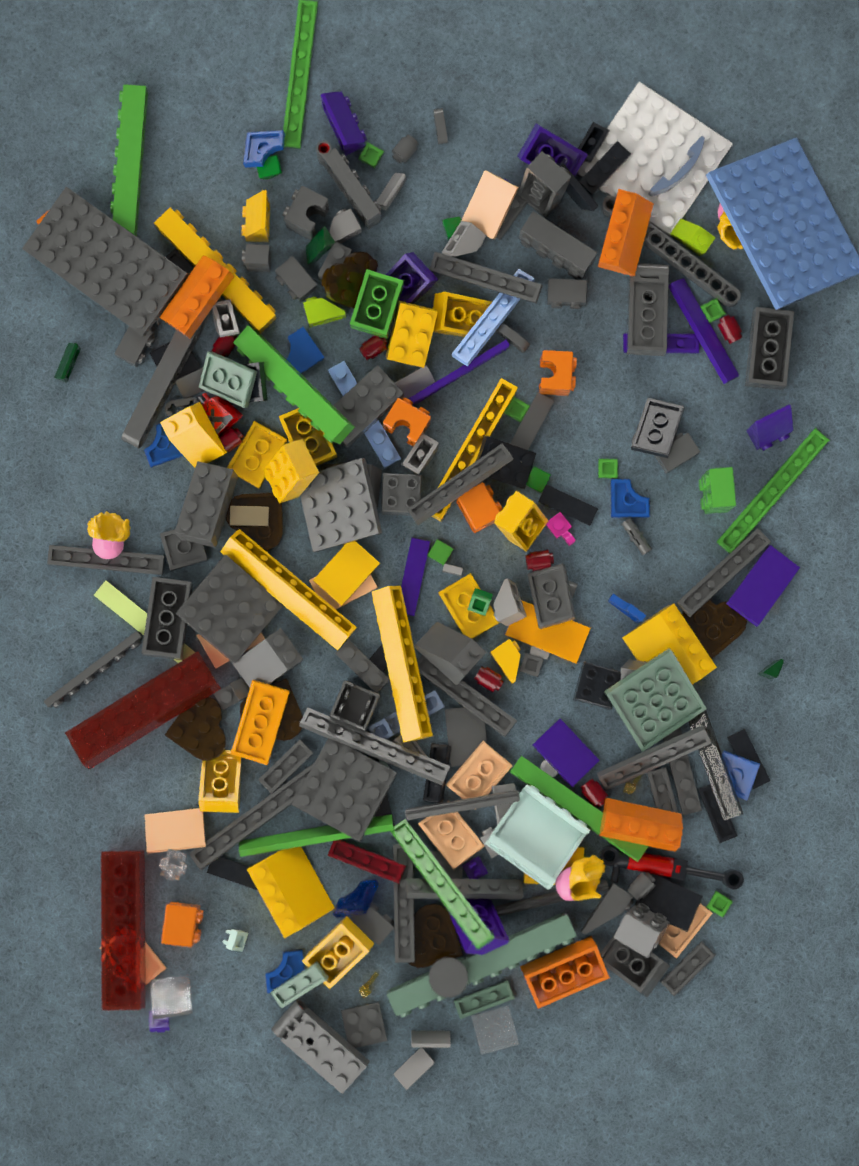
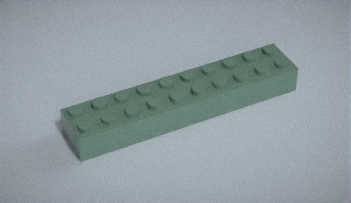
M562 912L508 936L510 941L504 946L484 955L468 954L457 960L467 970V985L470 983L477 985L483 982V978L488 975L495 977L501 974V970L506 967L513 969L519 966V962L524 959L531 961L537 958V954L542 951L549 953L555 950V946L560 943L567 945L573 942L576 933L568 915ZM429 972L387 990V997L395 1015H401V1017L411 1014L412 1009L416 1007L423 1009L429 1006L430 1001L434 999L441 1001L447 998L436 994L432 990L429 983Z

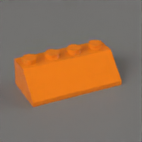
M618 189L598 267L635 276L654 203L637 193Z
M203 255L159 318L191 339L234 278L233 274L216 261Z
M605 798L599 836L673 852L680 847L683 831L682 814Z
M592 936L520 966L538 1009L609 979Z

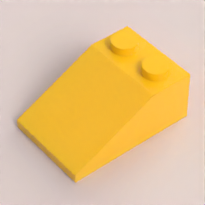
M263 190L247 199L246 206H243L242 216L246 218L245 225H242V236H245L246 242H269L270 202L267 191Z
M449 292L436 293L434 295L433 309H436L438 313L433 332L465 337L492 301Z
M200 402L160 422L168 439L194 468L197 461L209 463L227 453Z
M224 750L223 754L217 759L202 761L198 800L200 812L239 813L242 757L232 755V750Z

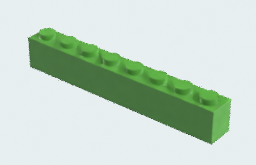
M123 84V91L119 93V101L122 102L121 109H118L120 128L117 127L116 138L119 139V145L115 146L117 164H114L113 175L116 176V182L112 183V194L115 195L114 201H111L110 212L113 213V220L137 237L148 90L146 86Z
M247 325L233 343L238 347L236 350L242 356H247L250 359L249 363L264 362L265 379L271 380L274 383L273 387L281 394L284 392L287 395L285 399L293 406L296 404L299 407L298 412L305 418L309 417L312 420L310 424L318 431L321 429L324 432L323 437L327 441L341 444L355 428L256 329Z

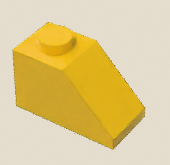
M508 639L492 650L490 654L512 684L516 681L520 653L518 651L521 649L515 640L511 641Z

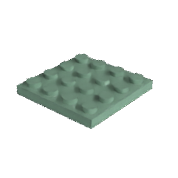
M670 648L604 691L642 752L707 709Z

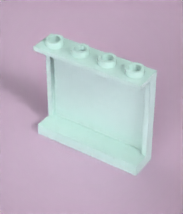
M526 785L519 793L520 801L512 803L485 844L543 887L550 889L590 830L587 828L586 823L571 817L572 814L568 810L560 809L556 806V802L553 799L545 798L541 795L536 787Z

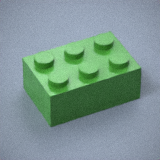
M366 270L350 321V327L387 339L403 290L404 281Z
M733 467L709 469L699 479V490L703 491L700 505L701 510H704L705 514L729 512L736 506Z

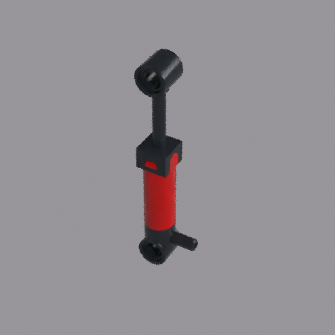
M605 846L599 852V858L604 861L603 864L613 866L610 881L618 883L620 868L648 872L685 880L686 874L722 881L730 889H739L744 882L743 875L734 869H729L724 873L687 867L688 861L649 853H644L640 860L636 862L613 846ZM608 850L614 853V858L611 861H606L604 858V854ZM731 874L737 876V882L733 885L728 882Z

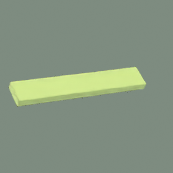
M105 580L94 596L144 635L147 613ZM185 644L183 659L175 661L184 667L195 652Z

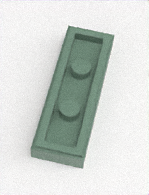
M316 962L273 989L270 993L280 1007L283 1008L325 982L329 977L319 963Z
M505 980L453 1001L459 1017L462 1019L515 999L509 981Z

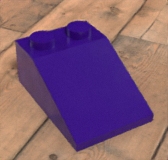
M536 123L517 157L530 165L543 152L552 156L555 163H564L575 176L588 154Z
M414 252L404 254L386 274L387 276L404 281L399 301L411 304L419 300L438 281L437 277Z
M790 404L757 420L746 430L756 450L762 448L765 451L773 446L772 442L776 440L782 442L790 438L789 434L793 431Z

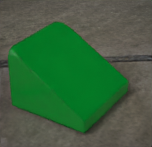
M278 155L268 157L263 167H257L260 179L267 180L282 174Z
M460 217L442 220L448 240H450L460 224Z
M534 466L526 485L542 493L551 474Z
M475 588L467 610L486 616L493 594Z

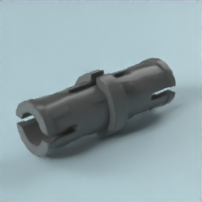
M632 518L627 519L621 524L631 537L630 541L635 543L642 556L652 550V547L643 536V531L640 532Z

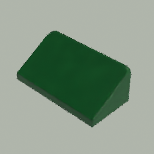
M323 227L306 245L308 265L318 261L335 243L326 227Z
M68 343L54 378L68 382L81 350L78 344Z
M784 660L773 661L757 674L768 679L778 678Z

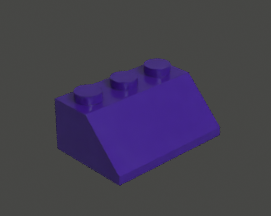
M342 91L320 94L323 110L344 155L346 156L364 148L367 137L364 131L358 128L359 120L356 113L352 114L349 108L352 105L348 96L344 97Z
M466 899L494 936L492 941L478 950L449 912L466 953L484 955L508 944L510 941L494 905L489 899Z

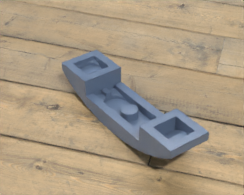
M701 136L689 148L687 155L690 159L670 180L663 176L650 189L649 196H657L672 189L689 174L702 151L705 137Z
M436 690L425 695L428 715L445 707ZM396 712L368 727L371 734L383 739H388L401 731Z

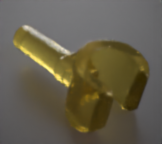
M643 774L635 777L632 783L626 782L623 792L628 794L635 792L638 781Z
M374 972L371 978L359 988V993L363 998L372 993L369 986L379 975L377 972Z

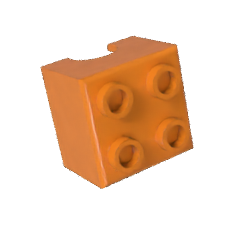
M544 350L542 352L540 367L551 369L554 376L551 378H541V383L539 384L540 394L568 396L570 391H574L576 376H572V372H575L577 357H573V352Z
M405 397L403 399L397 398L383 422V428L392 434L395 428L400 425L408 427L410 433L407 436V443L414 447L422 433H425L430 425V412L422 407L417 409L413 406V402Z
M483 482L464 493L456 501L473 533H477L494 524L496 515L503 510L498 501L495 503L493 500L494 492L490 485L486 486Z
M179 902L168 903L165 910L161 943L192 947L195 943H198L201 937V930L198 929V924L203 921L204 910H200L201 906Z

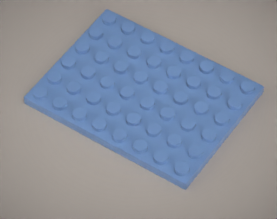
M797 138L706 174L776 310L859 274V256Z

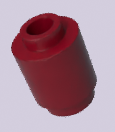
M727 315L719 320L720 324H718V327L725 341L731 344L743 338L742 330L735 316L730 317V315Z
M219 336L212 345L213 349L211 351L223 357H228L236 346L233 342L237 336Z
M373 335L361 344L362 346L359 348V351L367 361L369 359L373 360L387 350L386 345L388 343L385 338Z
M230 427L219 436V439L226 452L229 453L243 442L241 438L244 436L238 428L233 429V427Z
M548 549L530 552V554L525 555L528 570H542L554 564L553 553H549Z
M481 666L474 678L478 681V684L491 692L494 690L498 691L504 682L501 680L502 675L489 667L485 668Z
M592 778L580 787L583 790L582 794L591 805L599 808L605 803V798L608 795L598 781L595 782Z

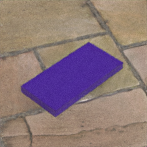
M769 545L726 604L757 627L800 567Z

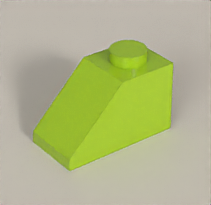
M683 219L678 221L670 233L673 238L699 256L707 251L716 238L701 226Z
M310 297L306 299V302H303L310 328L346 318V313L343 309L323 298Z

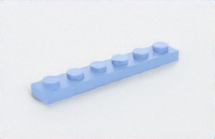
M520 269L513 275L534 282L532 276ZM499 293L453 351L452 357L469 366L520 299Z
M345 361L328 369L342 396L357 384ZM378 420L364 434L385 469L401 460Z

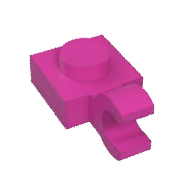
M561 512L551 518L546 524L556 539L562 536L569 546L576 541L568 531L572 526Z

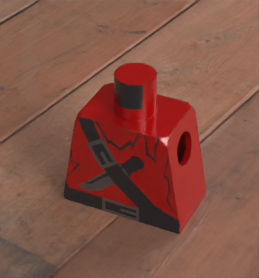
M203 393L197 398L218 437L230 427H233L243 416L231 403L218 396L210 398L207 393Z

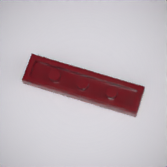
M342 840L333 841L328 853L329 857L400 884L407 867Z

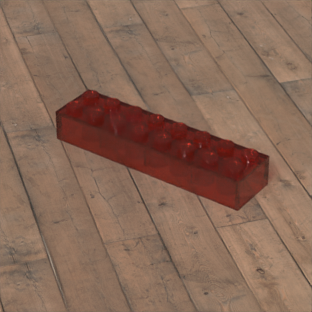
M197 651L71 728L65 734L82 765L90 770L191 708L199 701L217 692L221 687L206 661Z
M145 850L101 851L102 1010H142L146 1008Z

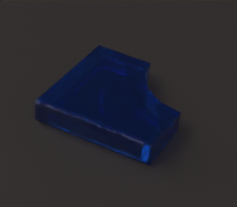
M376 879L360 881L359 885L350 894L339 898L332 914L336 918L366 914L378 888V881Z

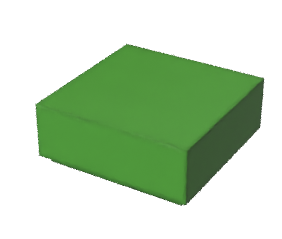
M367 142L358 160L375 168L384 151Z
M717 298L701 306L709 323L726 315Z
M513 397L504 414L521 423L530 406Z
M598 459V478L617 479L618 459Z
M437 539L427 556L444 566L453 548Z
M715 891L706 908L723 918L733 901Z

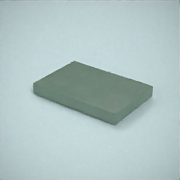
M209 351L206 355L198 388L238 406L248 408L257 371Z

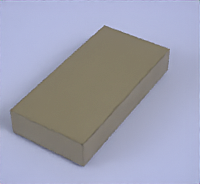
M230 506V526L269 527V507Z

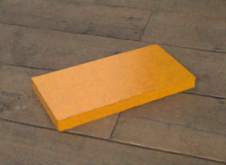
M522 601L527 617L509 625L505 635L577 664L590 628L571 620L540 629L538 628L534 605Z
M252 680L232 747V755L265 765L269 764L290 693L289 690Z

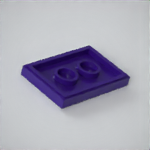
M558 719L532 744L571 787L600 761L561 719Z

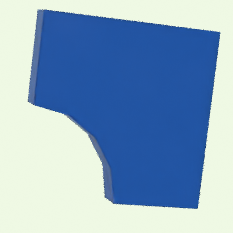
M284 130L247 132L244 167H263L265 160L271 154L283 150L285 141Z
M304 327L288 336L290 353L286 360L301 374L325 359Z
M161 423L156 425L157 433L155 440L149 447L144 449L151 468L183 456L168 439Z
M611 479V518H649V498L637 494L632 488L630 479Z
M612 594L608 599L609 603L636 623H640L646 617L635 606L625 602L615 594Z
M724 750L717 769L724 773L729 781V794L747 801L760 764Z
M303 950L283 952V958L279 967L272 972L266 973L267 993H270L279 985L305 970L304 963L302 962L304 959Z

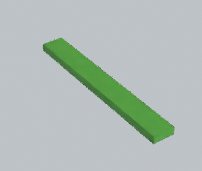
M299 0L283 128L285 132L284 147L301 148L318 1Z
M814 428L716 543L729 554L734 551L829 442V439Z
M523 756L519 758L511 769V774L525 784L536 787L545 798L553 799L556 802L555 805L561 809L568 810L572 817L583 821L589 829L598 835L600 834L603 816L600 810ZM601 836L636 862L640 860L648 848L645 845Z
M392 814L374 817L364 835L394 830ZM327 825L242 840L239 843L240 857L351 837Z
M404 819L393 826L394 830L390 831L477 950L492 941L494 936L408 821Z

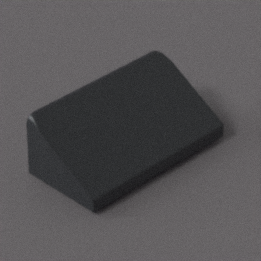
M595 122L592 123L578 149L588 154L584 161L592 162L610 132L609 129Z

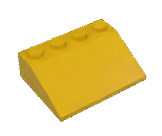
M675 604L664 607L622 637L638 661L649 662L670 648L692 684L717 668Z
M302 847L279 850L247 868L249 875L284 938L335 909Z

